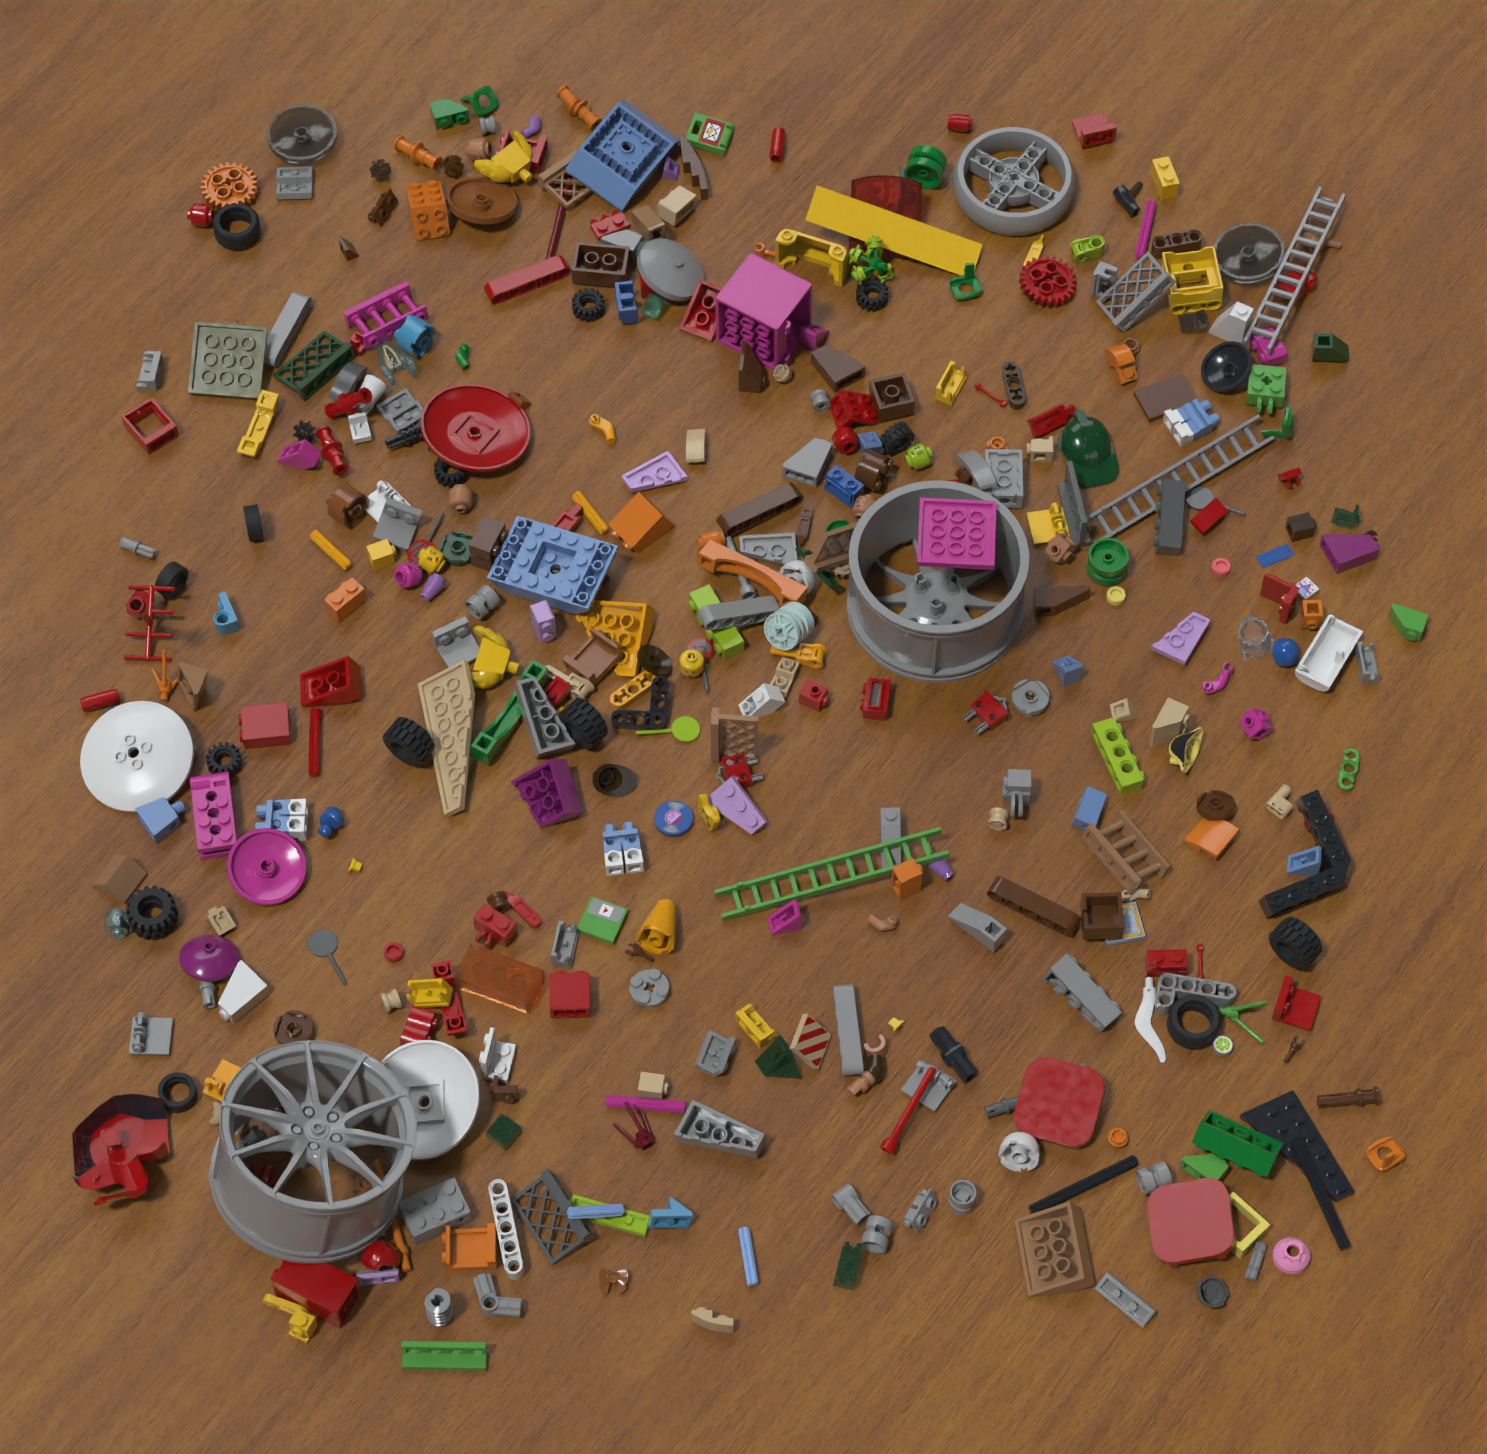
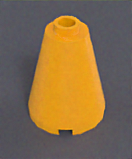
M659 900L637 932L636 941L638 942L639 940L641 943L640 947L650 953L661 954L664 951L670 953L674 949L676 905L671 900Z

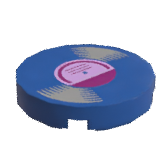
M667 801L661 804L655 811V827L666 837H680L686 834L692 827V811L681 801Z

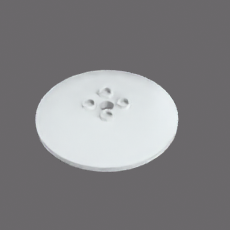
M133 701L121 704L102 715L87 733L80 755L82 777L90 792L104 805L122 812H136L135 809L162 797L166 798L167 801L170 800L182 788L193 765V740L184 721L170 708L150 701ZM138 749V756L135 758H131V751Z
M435 1040L413 1041L389 1053L381 1063L404 1086L416 1114L417 1141L411 1160H427L447 1153L457 1146L469 1133L479 1111L480 1085L472 1064L456 1048ZM429 1097V1104L426 1107H422V1099Z

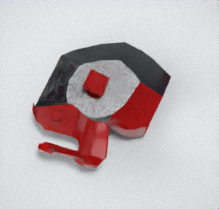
M140 1094L113 1096L98 1106L72 1133L75 1178L73 1177L76 1184L82 1189L96 1190L112 1184H122L126 1189L122 1193L99 1197L94 1202L95 1205L105 1204L108 1200L115 1198H137L146 1193L149 1186V1178L141 1162L156 1161L169 1155L167 1117L162 1098Z

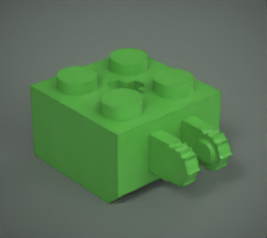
M1252 364L1251 372L1247 377L1245 404L1256 405V413L1261 412L1262 406H1267V414H1272L1273 407L1282 408L1285 395L1286 367Z

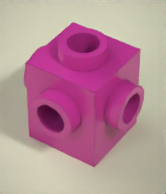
M1249 709L1239 719L1243 731L1251 739L1261 740L1273 730L1269 716L1263 710Z

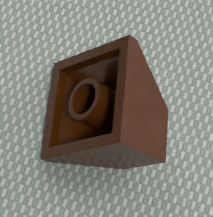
M743 341L739 364V391L760 393L761 386L765 387L766 376L762 375V366L747 341Z

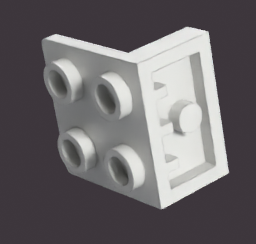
M490 1027L489 1034L486 1033L484 1037L485 1051H481L479 1063H481L480 1072H483L484 1080L494 1081V1075H498L500 1083L508 1084L516 1052V1044L496 1041L495 1028Z

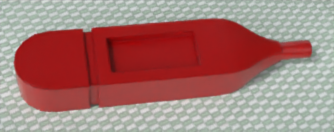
M504 889L502 890L510 907L531 928L537 929L541 926L540 916L518 895L510 894Z

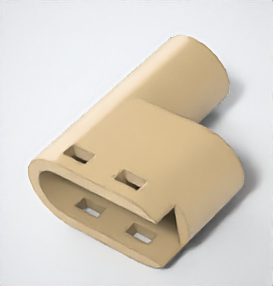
M1283 784L1265 803V807L1280 819L1286 817L1293 810V805L1286 800L1292 792L1291 788Z

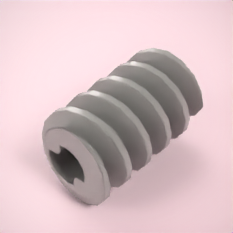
M435 1288L426 1296L424 1304L428 1321L436 1327H442L447 1325L453 1317L450 1295L446 1290Z

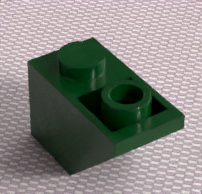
M1314 333L1312 360L1348 362V344L1334 334Z

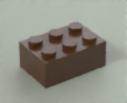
M576 242L571 270L572 283L615 287V282L627 281L630 246Z

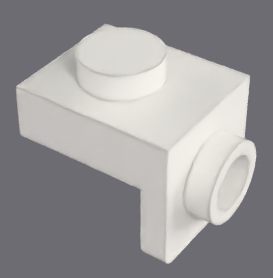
M366 413L349 415L348 420L353 443L372 440Z

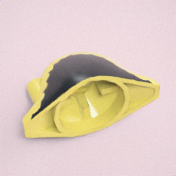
M1202 727L1176 736L1169 745V753L1172 756L1170 764L1180 765L1181 771L1185 774L1193 765L1199 753L1204 732Z

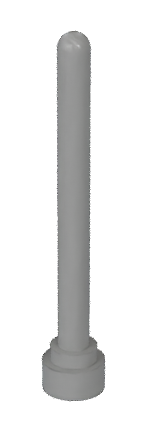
M724 534L727 548L736 551L732 537H727ZM738 575L742 599L754 598L756 596L754 587L748 584L746 577Z

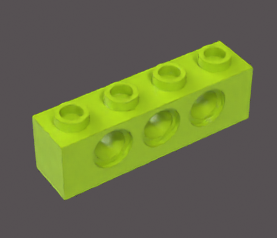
M1114 717L1093 723L1092 737L1120 796L1142 790L1145 776L1142 770L1139 771L1137 767V759L1129 750L1130 745L1128 740L1124 739L1120 723H1116Z

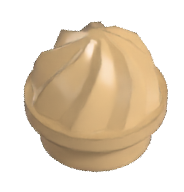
M780 364L774 369L773 376L778 382L785 383L791 379L792 372L787 365Z

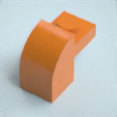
M1120 343L1104 349L1109 366L1115 368L1119 384H1124L1138 378L1133 363L1135 358L1126 344Z

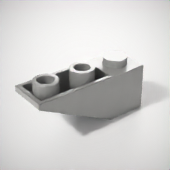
M960 903L948 915L949 919L992 952L1006 940L1007 928L993 917Z

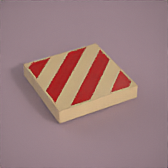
M802 1014L789 1049L812 1069H819L831 1034L809 1014Z

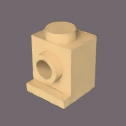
M1049 436V439H1031V442L1026 444V454H1030V462H1052L1053 436Z

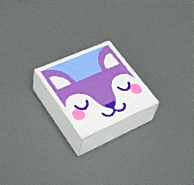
M1305 577L1296 584L1300 588L1298 596L1302 600H1309L1319 593V588L1308 577Z

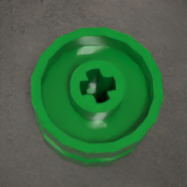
M918 145L913 147L908 156L904 176L910 184L918 188H936L942 182L947 158L941 150L933 146Z
M1102 538L1095 541L1088 551L1087 574L1089 578L1102 586L1119 584L1125 578L1128 569L1129 551L1126 545L1114 538Z

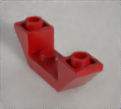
M447 960L431 964L433 978H443L453 988L450 1005L440 1007L447 1035L451 1036L468 1032L459 1001L451 961Z

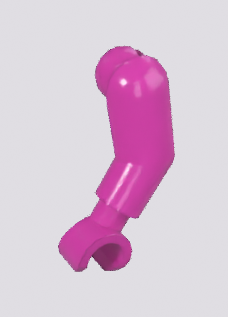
M1225 662L1223 672L1220 673L1217 680L1203 683V692L1212 694L1223 689L1229 678L1228 675L1234 673V664L1231 669L1226 670L1229 662Z

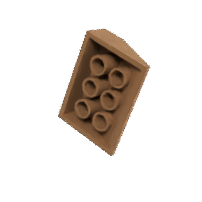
M1069 1201L1014 1219L1029 1297L1072 1292L1094 1285L1079 1207Z

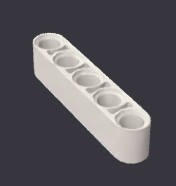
M495 1179L489 1185V1194L504 1268L510 1279L519 1280L523 1277L525 1268L510 1195L506 1183L501 1179ZM496 1189H504L501 1194H494ZM500 1208H508L505 1213H498ZM506 1226L512 1228L507 1233L502 1232V1229ZM513 1245L516 1247L512 1252L505 1251L508 1246ZM513 1265L520 1266L517 1271L512 1272L509 1270Z

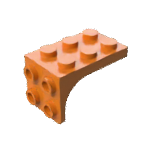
M430 180L427 183H411L406 186L415 239L425 240L449 236L450 230L446 202L441 181Z

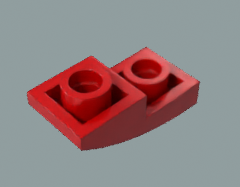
M1215 498L1198 512L1190 522L1203 534L1229 510Z

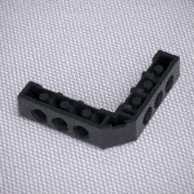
M1318 790L1300 796L1295 804L1305 818L1308 825L1307 829L1311 831L1316 842L1315 846L1322 847L1321 854L1327 870L1264 895L1259 900V903L1267 919L1337 891L1344 882L1351 858Z

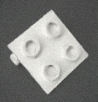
M380 480L377 483V490L367 496L370 505L369 509L366 508L365 511L378 522L387 497L406 505H411L388 482Z

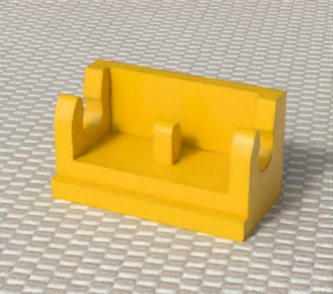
M951 361L936 387V400L952 406L967 379L964 367L961 370H957L956 362Z
M443 978L408 981L407 986L412 990V994H406V996L414 1006L429 1008L450 1005L453 988Z
M751 1003L735 1012V1021L759 1049H762L778 1037L776 1031L769 1027L755 1011Z

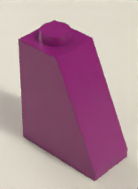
M1324 534L1320 541V547L1336 574L1376 560L1380 550L1379 544L1373 540L1371 535Z

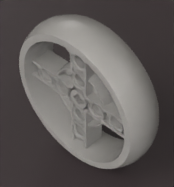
M1005 127L991 130L972 140L959 155L952 175L954 196L963 213L979 227L1005 236L1030 235L1053 225L1069 208L1076 186L1074 168L1063 148L1040 132L1020 127ZM1002 151L1024 152L1020 158L1010 157L998 160L990 156V154ZM1044 161L1049 163L1061 178L1062 189L1060 192L1040 183L1037 169ZM968 170L987 180L990 194L983 202L979 201L966 185L965 178ZM1025 203H1030L1039 208L1022 213L1003 211L1007 205L1017 206Z

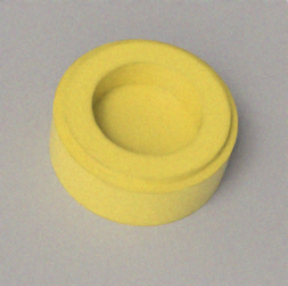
M1113 586L1108 589L1106 599L1111 605L1118 606L1125 601L1126 593L1123 588Z

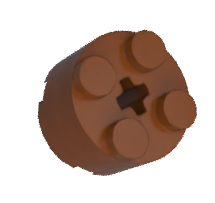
M343 483L326 500L328 515L345 527L350 526L351 528L361 523L366 516L364 511L366 508L369 509L370 505L369 498L346 483Z

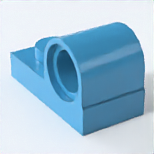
M226 592L218 593L219 601L217 605L219 611L213 617L217 633L228 635L240 631L237 617Z

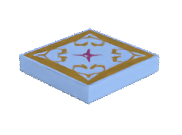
M1136 901L1122 904L1124 919L1123 938L1105 939L1106 946L1145 939L1146 936Z

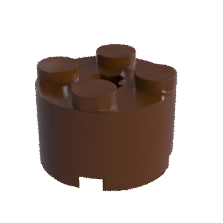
M867 449L863 453L866 457L864 460L860 459L854 478L864 484V487L878 491L881 486L885 487L888 482L886 475L888 470L892 468L893 460L886 455Z

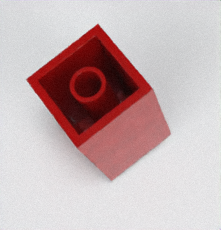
M282 1260L280 1268H276L271 1276L272 1285L277 1297L303 1306L312 1314L317 1315L318 1318L341 1329L361 1296L357 1278L326 1262L297 1263Z

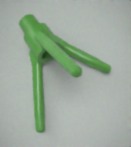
M1266 1000L1241 1006L1219 1007L1220 1015H1226L1227 1018H1231V1020L1238 1023L1261 1044L1264 1043V1040L1244 1024L1239 1017L1241 1010L1267 1004Z

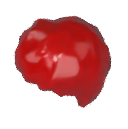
M376 1240L364 1249L361 1256V1264L370 1270H377L381 1266L396 1268L400 1263L399 1251L385 1240Z

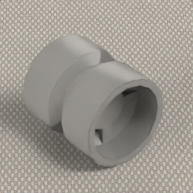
M483 585L476 591V595H472L464 604L474 618L481 620L489 613V610H493L500 603V599L492 588Z
M1164 1161L1153 1164L1151 1169L1145 1167L1135 1172L1138 1186L1144 1195L1151 1194L1158 1187L1173 1184L1170 1171Z
M958 1180L951 1185L949 1207L957 1215L971 1213L975 1207L976 1188L970 1181Z
M869 1216L865 1226L866 1231L861 1239V1247L873 1253H885L889 1242L888 1237L891 1236L893 1229L892 1221L882 1216Z

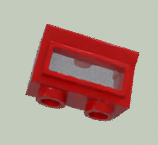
M869 677L868 683H864L863 694H866L865 699H861L860 703L863 718L886 721L891 679L884 680Z

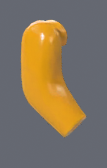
M592 414L589 420L590 425L604 433L608 444L614 443L616 438L612 423L598 414Z

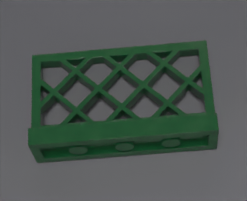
M323 331L277 370L273 377L298 393L300 399L306 401L340 372L347 363L355 359L356 355L352 344L348 342L343 343L331 334ZM324 338L329 340V343L320 344ZM340 347L336 352H332V348ZM329 348V353L319 354L320 349ZM316 350V354L307 355L309 351ZM328 358L325 362L319 363V359ZM316 359V364L307 365V360ZM304 361L303 365L294 366L296 362ZM315 369L311 374H306V370ZM303 371V375L294 376V372ZM291 372L289 377L281 376L284 373ZM303 380L297 386L294 385V381Z

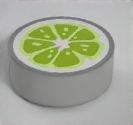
M1221 1035L1214 1039L1212 1049L1216 1055L1225 1057L1232 1052L1233 1042L1229 1037Z

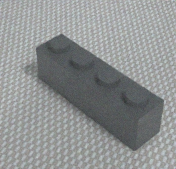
M1164 478L1161 485L1158 484L1157 496H1159V501H1157L1155 512H1158V518L1155 519L1154 523L1157 535H1154L1153 546H1156L1155 553L1178 556L1181 550L1186 481Z

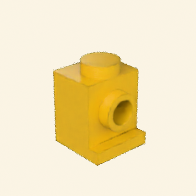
M297 1308L289 1321L291 1329L289 1335L308 1343L317 1328L316 1318Z

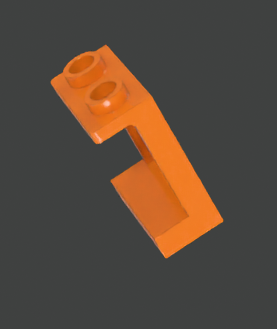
M487 1223V1228L451 1229L450 1225H446V1232H442V1245L446 1244V1251H442V1264H446L447 1271L497 1269V1230L495 1223Z

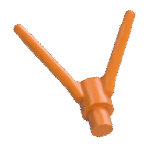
M162 650V681L155 668H152L151 671L159 687L160 700L168 701V695L178 682L177 678L173 682L167 681L166 650Z

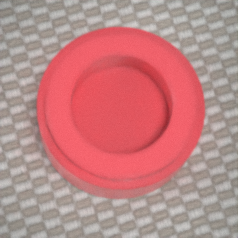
M1224 558L1215 559L1211 567L1212 573L1217 577L1227 576L1231 568L1230 562Z

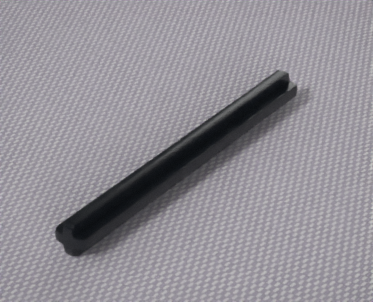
M1300 1136L1291 1140L1292 1147L1336 1243L1341 1251L1348 1249L1350 1242L1306 1146Z
M1131 1155L1028 1206L1029 1212L1033 1214L1065 1202L1137 1167L1138 1161L1134 1155Z

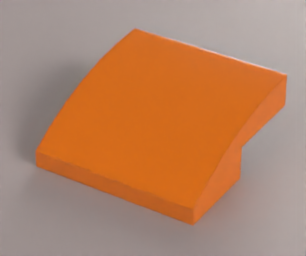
M1203 817L1183 842L1196 851L1200 852L1202 850L1214 859H1217L1239 833V828L1225 820L1214 821Z

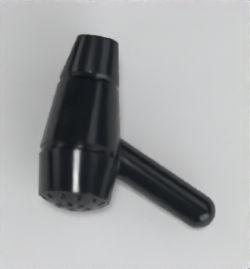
M1140 181L1130 190L1124 185H1119L1113 190L1116 201L1127 211L1131 218L1137 216L1140 207L1133 198L1143 187V183Z

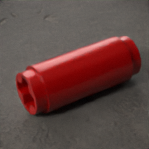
M781 127L774 128L771 137L769 157L772 162L776 163L782 160L786 133Z
M117 689L106 690L84 696L80 699L83 712L117 704V702L121 701Z

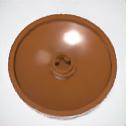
M468 177L450 185L446 193V205L455 216L465 221L476 224H495L509 219L515 213L517 197L514 191L504 183L494 182L486 177Z

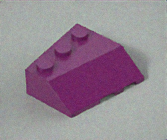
M550 759L511 781L513 786L519 789V795L522 800H526L530 807L529 811L540 828L569 821L583 813L566 759Z

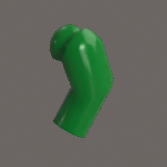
M462 344L455 355V359L463 371L470 368V364L466 360L470 351V347L467 344Z

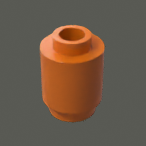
M717 530L699 534L697 539L699 550L710 539L723 546L726 544L723 532H718Z

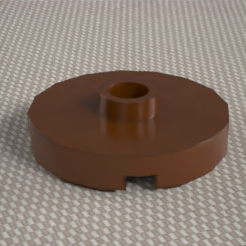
M1212 790L1211 793H1202L1196 802L1197 812L1202 817L1214 821L1225 820L1234 814L1236 805L1230 794L1219 790Z
M291 1010L277 1018L274 1023L273 1032L276 1041L282 1045L296 1041L311 1040L314 1026L306 1013ZM292 1030H297L296 1033H291Z

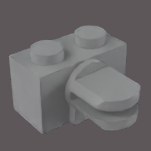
M1008 769L1007 777L1003 776L1002 798H1006V805H1010V816L1014 817L1015 805H1018V817H1022L1023 805L1029 806L1031 770Z

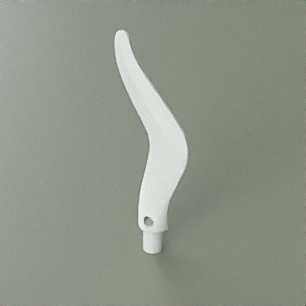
M1147 977L1145 978V987L1143 988L1142 1003L1135 1017V1026L1140 1035L1155 1050L1160 1062L1164 1063L1166 1059L1164 1047L1151 1026L1156 988L1153 987V978Z

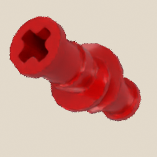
M366 387L359 389L357 393H341L338 396V401L325 406V414L330 419H335L338 415L344 413L349 415L355 414L361 404L371 402L372 393Z
M321 426L315 433L323 447L321 456L324 460L330 462L335 475H344L349 470V466L343 460V445L340 441H335L330 427Z

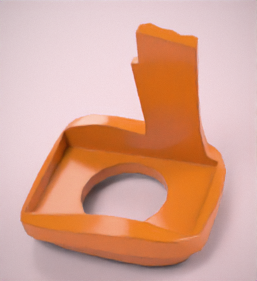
M1393 1137L1379 1139L1366 1150L1367 1158L1379 1171L1388 1170L1406 1158L1404 1150ZM1383 1147L1392 1151L1385 1156L1384 1161L1377 1155L1378 1150Z

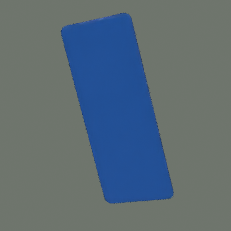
M1284 544L1260 554L1256 558L1264 568L1294 554L1289 546Z

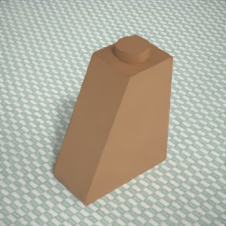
M648 205L637 207L631 211L632 223L637 232L642 235L645 244L653 239H666L665 223Z

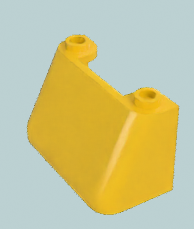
M784 229L779 232L775 240V264L779 268L784 269L785 264L790 262L795 265L798 258L829 267L828 275L834 277V285L843 286L852 266L849 264V253L844 246L790 229Z

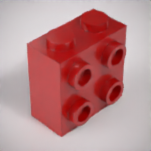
M557 971L549 973L550 1018L590 1017L589 972L575 971L574 973Z

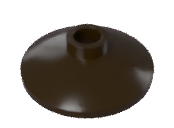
M644 645L639 648L637 659L647 672L656 676H664L670 672L672 668L671 660L663 650L653 645Z

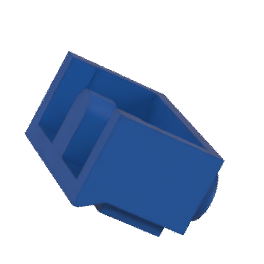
M633 281L615 282L619 320H622V324L636 323L637 309L634 302Z
M835 465L826 474L824 489L851 509L856 498L864 496V484L838 465Z

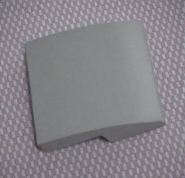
M312 166L277 168V200L312 198Z
M404 388L376 406V410L396 433H399V429H405L421 418L424 409L419 401L413 398L407 388Z

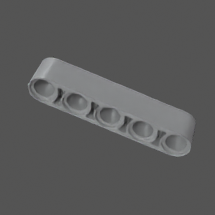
M297 292L291 294L267 337L265 364L273 367L279 365L310 309L311 297Z
M770 595L706 605L699 609L697 614L706 630H715L765 622L781 606L778 605L779 603L775 596Z
M853 984L833 986V999L843 1076L862 1075L864 1073Z

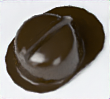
M603 764L592 774L594 788L603 794L625 796L631 793L636 785L634 772L624 766Z

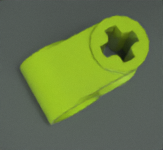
M1099 235L1072 241L1069 248L1074 253V261L1076 263H1083L1102 257L1104 255L1105 241Z

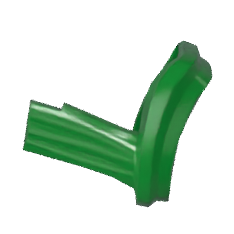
M483 86L472 94L465 95L459 99L460 102L469 99L478 117L486 116L499 105L490 86ZM482 95L488 96L490 100L488 108L481 107L479 103Z
M966 263L964 268L965 275L954 277L950 280L949 287L955 300L970 299L982 294L980 281L974 275V263ZM962 284H970L973 290L963 294L959 291V287Z
M1289 405L1285 408L1284 421L1281 424L1282 430H1261L1263 437H1270L1272 435L1285 439L1293 437L1294 422L1292 408Z

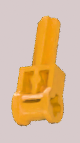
M801 642L799 648L793 647L789 650H780L771 645L770 653L773 655L796 658L800 665L809 666L814 669L823 667V656L827 652V648L821 644Z

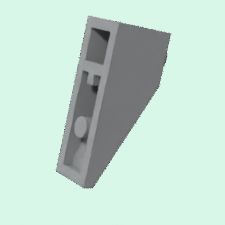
M900 807L880 808V842L884 843L901 838ZM901 846L888 849L893 865L900 864ZM881 851L882 869L888 867L883 851Z

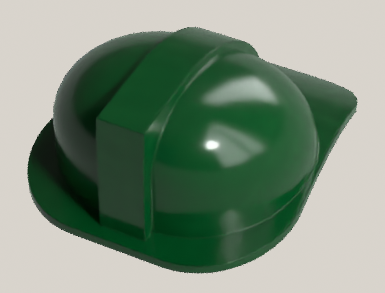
M1083 409L1074 411V419L1065 426L1064 430L1057 437L1059 450L1066 462H1073L1077 482L1080 486L1092 488L1113 482L1118 473V464L1106 427L1098 419L1086 417Z

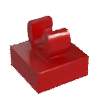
M354 332L348 343L352 344L355 354L361 357L366 350L362 339L363 334Z
M1300 467L1277 474L1279 481L1285 480V487L1288 489L1292 488L1291 480H1294L1295 485H1300L1301 482L1297 476L1301 475L1302 472Z

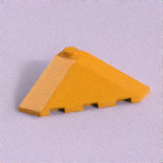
M594 600L589 611L576 614L575 618L587 628L586 633L589 637L592 635L590 629L593 627L597 631L602 630L611 641L614 639L621 645L620 649L623 656L614 665V671L618 676H637L640 668L637 652L640 647L648 643L653 628L655 609L647 603Z

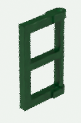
M799 546L795 549L803 559L805 556L813 554L811 550H806ZM827 570L816 573L829 588L837 593L842 594L846 591Z

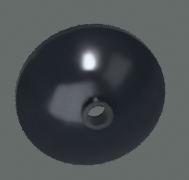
M1228 341L1215 346L1208 352L1202 362L1201 377L1203 382L1210 389L1219 392L1229 391L1241 385L1247 379L1252 369L1253 359L1249 349L1236 341Z

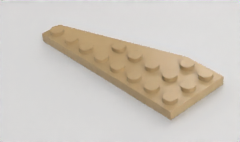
M465 660L418 683L427 732L435 743L432 757L444 815L448 817L465 808L475 699L469 664Z

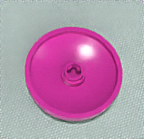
M271 828L252 830L241 836L231 848L227 859V875L235 892L246 901L261 906L277 905L290 899L301 887L306 873L305 856L299 844L288 834Z

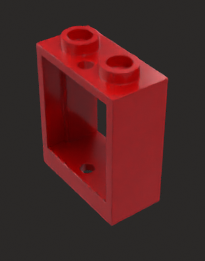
M152 397L121 416L124 427L148 455L179 436L176 424ZM153 413L164 426L148 437L143 438L133 425Z

